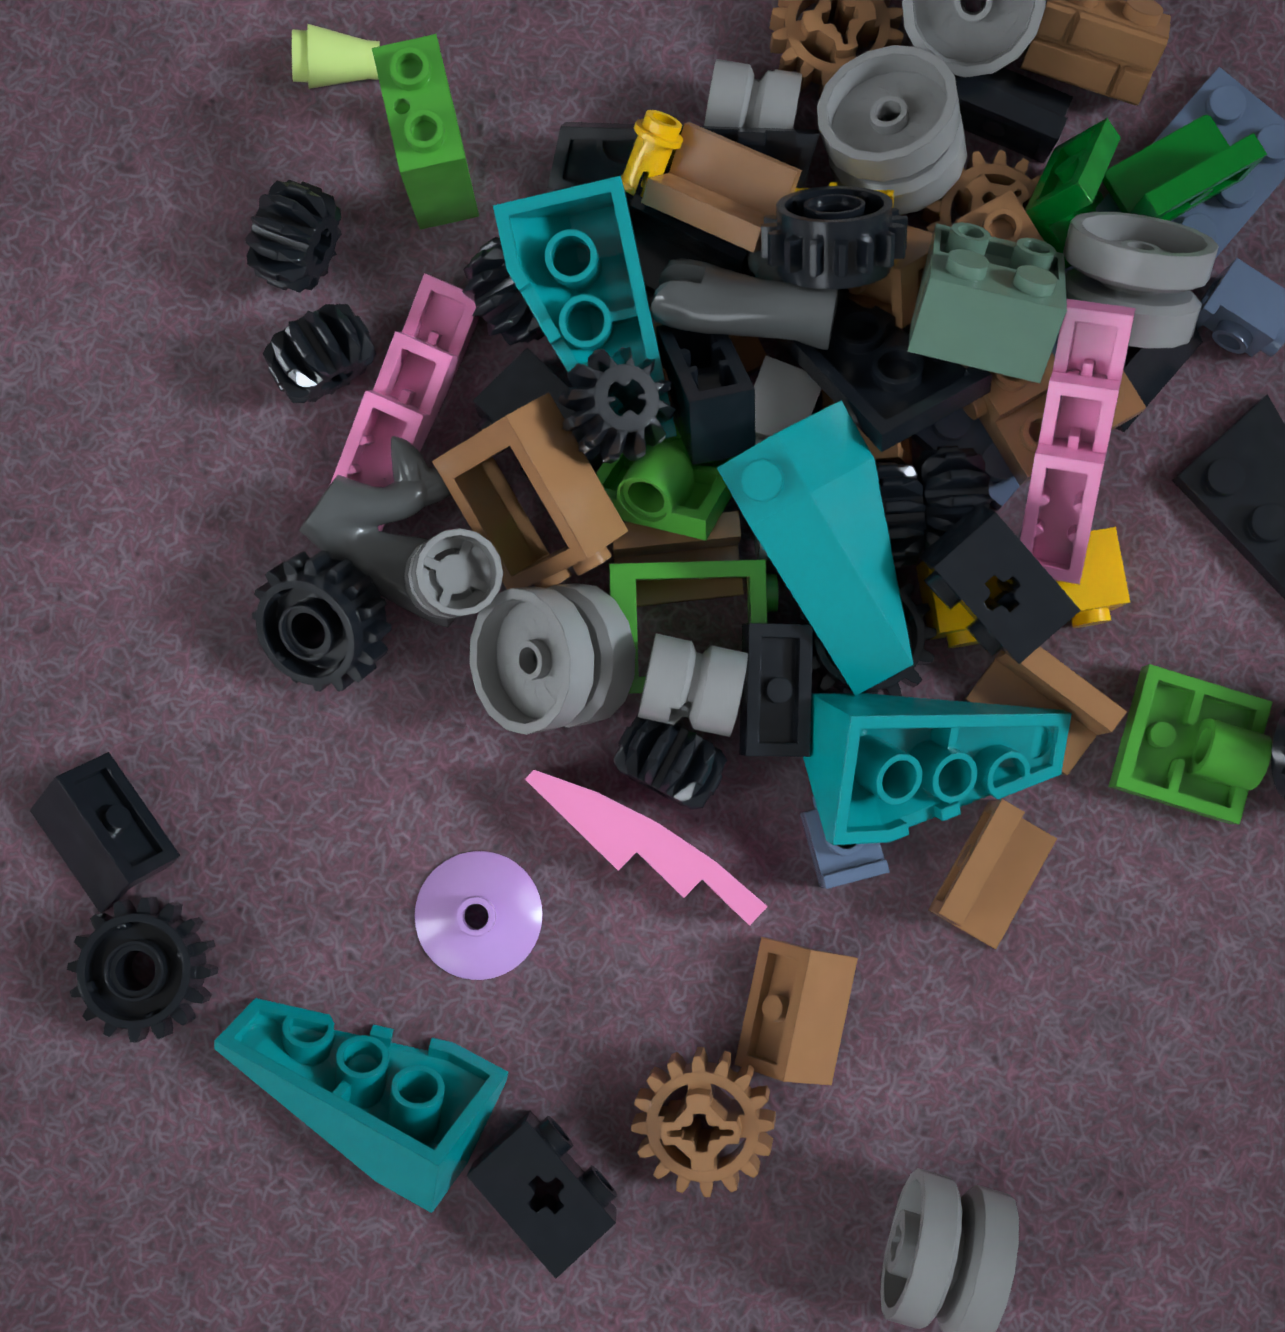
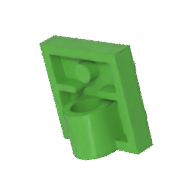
M676 425V437L664 439L655 447L646 445V454L640 459L630 461L622 453L615 462L602 464L596 475L622 521L706 541L732 497L717 467L734 457L722 461L692 465Z
M1151 664L1142 666L1108 787L1227 824H1240L1248 792L1255 789L1261 783L1270 763L1272 740L1264 732L1272 701Z

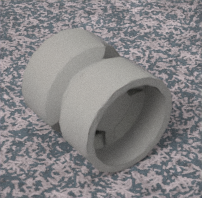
M716 59L704 126L793 129L802 74L775 69V71L768 70L761 79H755L750 64Z
M458 528L443 531L416 547L406 562L403 578L406 593L416 608L431 617L451 619L475 614L490 605L500 590L503 569L500 555L489 540L477 532Z
M656 633L638 717L674 725L683 716L689 718L695 730L730 737L741 700L748 653L712 645L703 653H698L692 641Z

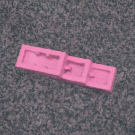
M424 273L402 332L395 331L373 390H366L332 481L337 475H341L375 487H386L393 483L391 437L393 436L407 440L419 452L421 451L454 380L480 317L472 316L476 305L473 300L465 296L462 292L464 289ZM385 524L378 526V530L382 531Z
M1066 299L1067 312L1059 331L1040 437L1034 457L1020 541L1054 580L1080 585L1136 308Z
M533 770L525 778L618 871L637 852L683 898L703 880L748 925H751L768 907L716 861L652 819L598 792Z

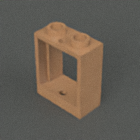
M549 392L506 415L432 461L472 531L479 533L489 540L500 555L503 569L502 582L507 590L510 588L528 587L533 584L536 587L543 588L557 585L572 575L569 569L571 566H573L578 576L608 560L612 555L606 546L628 532L583 452H579V443L572 431L562 429V423L565 419ZM508 447H511L567 544V546L551 554L548 553L493 458L494 455Z

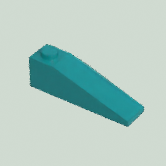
M621 176L493 205L507 271L567 372L569 373L578 363L588 365V357L598 349H605L612 358L614 353L620 348L631 347L636 367L646 358L655 359L654 370L649 376L654 382L665 380L626 192ZM668 392L659 397V400L670 405ZM615 397V401L610 404V408L617 415H622L618 413V410L624 406ZM673 417L665 423H660L666 432L665 439L677 436Z
M841 400L773 434L717 467L753 533L854 695L856 696L912 666L914 662L895 571L875 458L843 401Z
M854 693L811 694L810 757H803L826 841L832 845L892 842L909 835V827L934 817L945 821L960 815V807L991 795L996 799H1001L1061 775L1072 713L1060 709L860 693L856 696Z
M255 998L214 1040V1049L374 1181L432 1213L468 1164L508 1078V1071L454 1042L431 1038L427 1051L392 1043L394 1033L392 1028L373 1024L370 1036L356 1035L334 1030V1021L330 1014Z

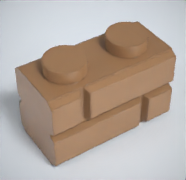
M1046 0V7L1037 35L1024 50L1020 68L1137 106L1167 46L1171 16L1164 14L1162 6L1154 0Z

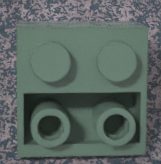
M959 222L954 223L951 227L936 223L911 321L908 352L1041 383L1067 312L1064 253L1056 252L1055 248L1050 244L1034 238H1021L1017 242L992 237L986 229L971 223Z

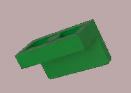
M1203 115L1107 169L1102 182L1122 213L1145 215L1171 221L1242 181L1267 153L1254 133L1229 146L1212 117Z
M1108 118L1054 148L1025 208L1027 215L1046 243L1053 246L1056 252L1063 253L1070 221L1076 215L1096 212V207L1104 199L1098 189L1121 138ZM1064 256L1065 268L1067 269V268L1071 267L1072 265H1070V264L1067 262V260H1066V258H1065V256Z

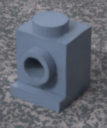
M1236 258L1215 278L1201 299L1202 306L1196 323L1197 330L1204 325L1213 331L1212 337L1214 341L1232 353H1246L1252 357L1259 351H1262L1272 357L1285 343V288Z
M814 796L812 797L815 809L801 812L800 816L819 887L829 889L890 872L880 843L852 844L850 847L843 849L826 841Z

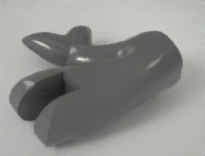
M761 250L754 253L748 251L746 257L750 272L755 277L710 263L682 258L671 259L660 275L659 287L655 290L651 304V316L657 323L670 328L691 332L795 340L823 350L829 349L840 289H816L791 284L780 278L777 273V266L768 265V258L761 256Z
M393 436L391 437V458L394 482L386 487H375L337 475L301 525L299 531L318 549L328 551L331 559L351 560L352 566L372 578V583L380 596L433 624L448 628L455 618L440 619L428 616L415 607L406 593L403 578L406 562L415 548L429 539L385 533L378 530L380 525L409 518L422 510L423 507L436 504L451 495L437 469L427 466L418 449L407 440Z

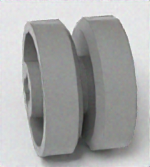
M902 0L904 27L914 47H920L942 58L954 75L966 78L992 74L1018 59L1035 38L1046 7V0H986V2L981 1V10L976 12L966 11L965 0Z
M892 45L867 51L847 62L825 84L817 105L818 126L824 149L828 153L834 182H837V186L861 187L872 190H894V208L899 209V215L920 211L943 198L959 180L967 159L965 134L955 75L942 58L920 47Z
M1089 212L1076 215L1070 221L1063 250L1067 262L1074 267L1065 271L1066 299L1136 308L1128 346L1150 349L1174 348L1188 344L1194 334L1202 306L1199 299L1190 290L1205 286L1210 279L1219 246L1212 237L1194 228L1155 217L1122 212Z
M571 583L552 585L547 588L536 586L510 588L498 593L491 604L478 613L470 637V669L475 690L489 716L508 731L528 735L551 731L563 726L569 728L592 724L610 718L626 701L634 680L636 649L629 622L615 599L597 586Z
M920 1168L913 1171L900 1194L884 1255L880 1296L881 1310L885 1319L921 1329L927 1327L937 1317L942 1332H996L1006 1309L1015 1275L1019 1245V1216L1015 1199L1008 1193L980 1185L971 1187L960 1197L957 1184L951 1177Z

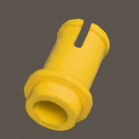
M647 110L644 119H638L635 122L634 131L638 135L624 173L621 175L624 189L629 194L635 195L642 173L645 172L641 182L643 189L640 194L643 197L648 178L664 174L673 149H680L683 143V138L679 134L682 124L676 118L661 111Z

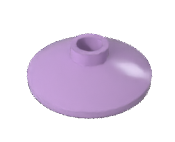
M466 852L444 861L425 880L418 894L415 906V927L424 951L440 968L464 979H491L513 970L532 951L539 937L542 925V904L533 880L516 862L493 852ZM471 904H480L486 908L489 918L483 928L475 929L467 924L465 912Z

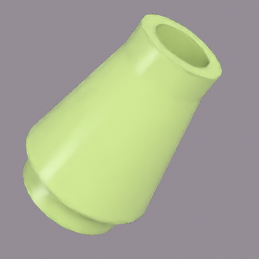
M308 24L307 30L292 29L293 82H308L309 89L366 79L379 80L372 48L379 47L380 41L364 40Z

